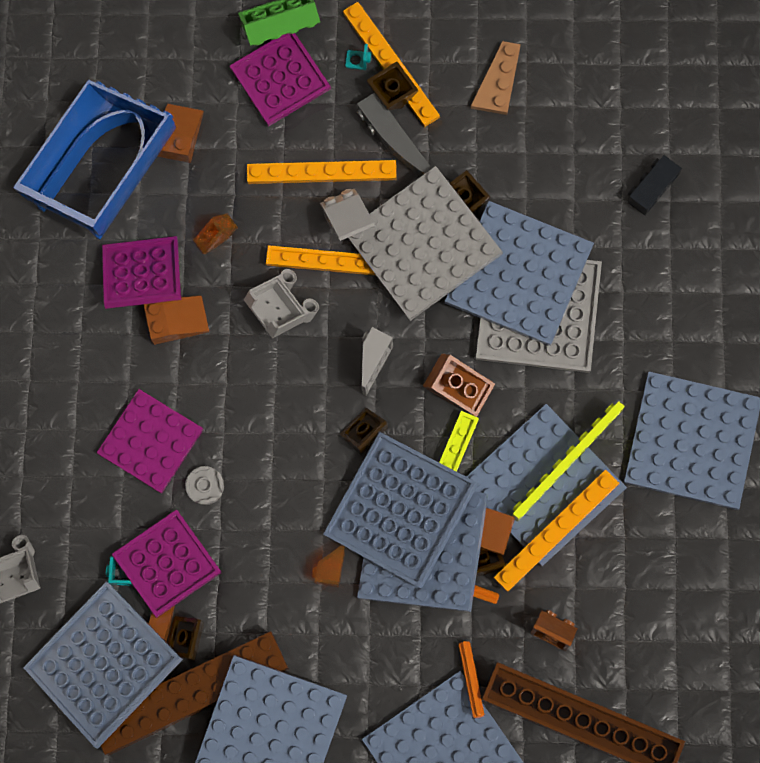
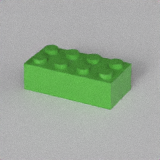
M275 0L238 13L250 46L260 45L266 40L278 39L281 35L293 34L298 32L299 29L311 28L320 23L314 0Z

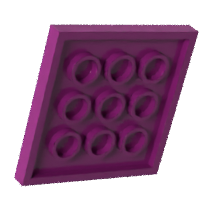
M295 33L281 35L280 38L270 41L230 65L231 71L268 127L331 90V86Z
M177 236L102 245L105 309L181 300Z
M139 389L97 451V454L162 494L204 429Z
M175 510L112 554L156 618L221 574V570L178 510Z

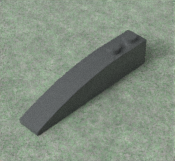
M375 93L357 103L358 111L356 113L360 120L366 121L369 132L372 135L375 134L381 143L400 162L420 177L432 169Z

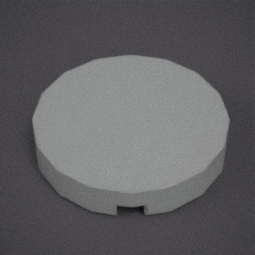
M201 466L194 469L185 482L189 498L200 505H210L216 502L224 491V481L221 474L209 466Z

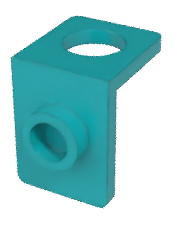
M365 44L364 52L348 50L346 68L366 70L367 63L371 62V52H368V44ZM355 55L361 58L360 63L356 65L350 62L351 57Z
M110 557V565L106 566V577H109L108 583L111 585L133 586L131 581L115 580L116 560L114 557Z

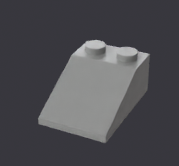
M355 189L344 190L340 195L328 197L324 202L320 203L327 223L340 241L375 226Z
M373 327L370 332L366 331L362 338V391L365 396H367L393 348V337Z

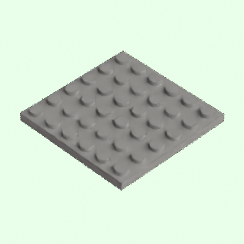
M436 166L371 212L370 216L375 224L374 227L348 237L410 321L503 254L502 250Z
M586 261L551 346L480 318L476 360L590 373L602 261Z

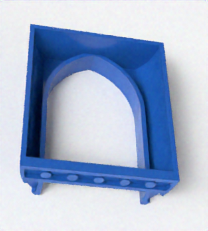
M88 79L13 188L26 200L33 202L39 210L43 212L46 209L88 229L97 239L101 240L175 131L176 126L173 121V115L165 110L161 112L152 104L148 106L138 98L134 100L124 92L121 94L113 87L107 88L99 81L93 82ZM139 122L141 144L137 157L95 219L53 200L86 151L99 137L117 126Z

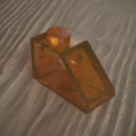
M228 213L214 216L195 237L194 241L202 253L207 254L228 240L238 227Z
M345 546L338 547L321 559L317 567L314 566L312 578H315L316 584L339 587Z

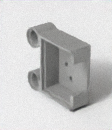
M285 269L280 275L250 289L244 298L246 304L272 338L303 322L308 323L312 321L319 310V305L314 299L308 298L300 305L290 292L297 280L295 272L290 269Z
M19 535L13 539L12 547L15 550L14 553L0 557V603L40 589L33 558L35 550L25 535Z

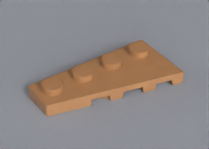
M502 41L471 105V109L507 115L521 44Z

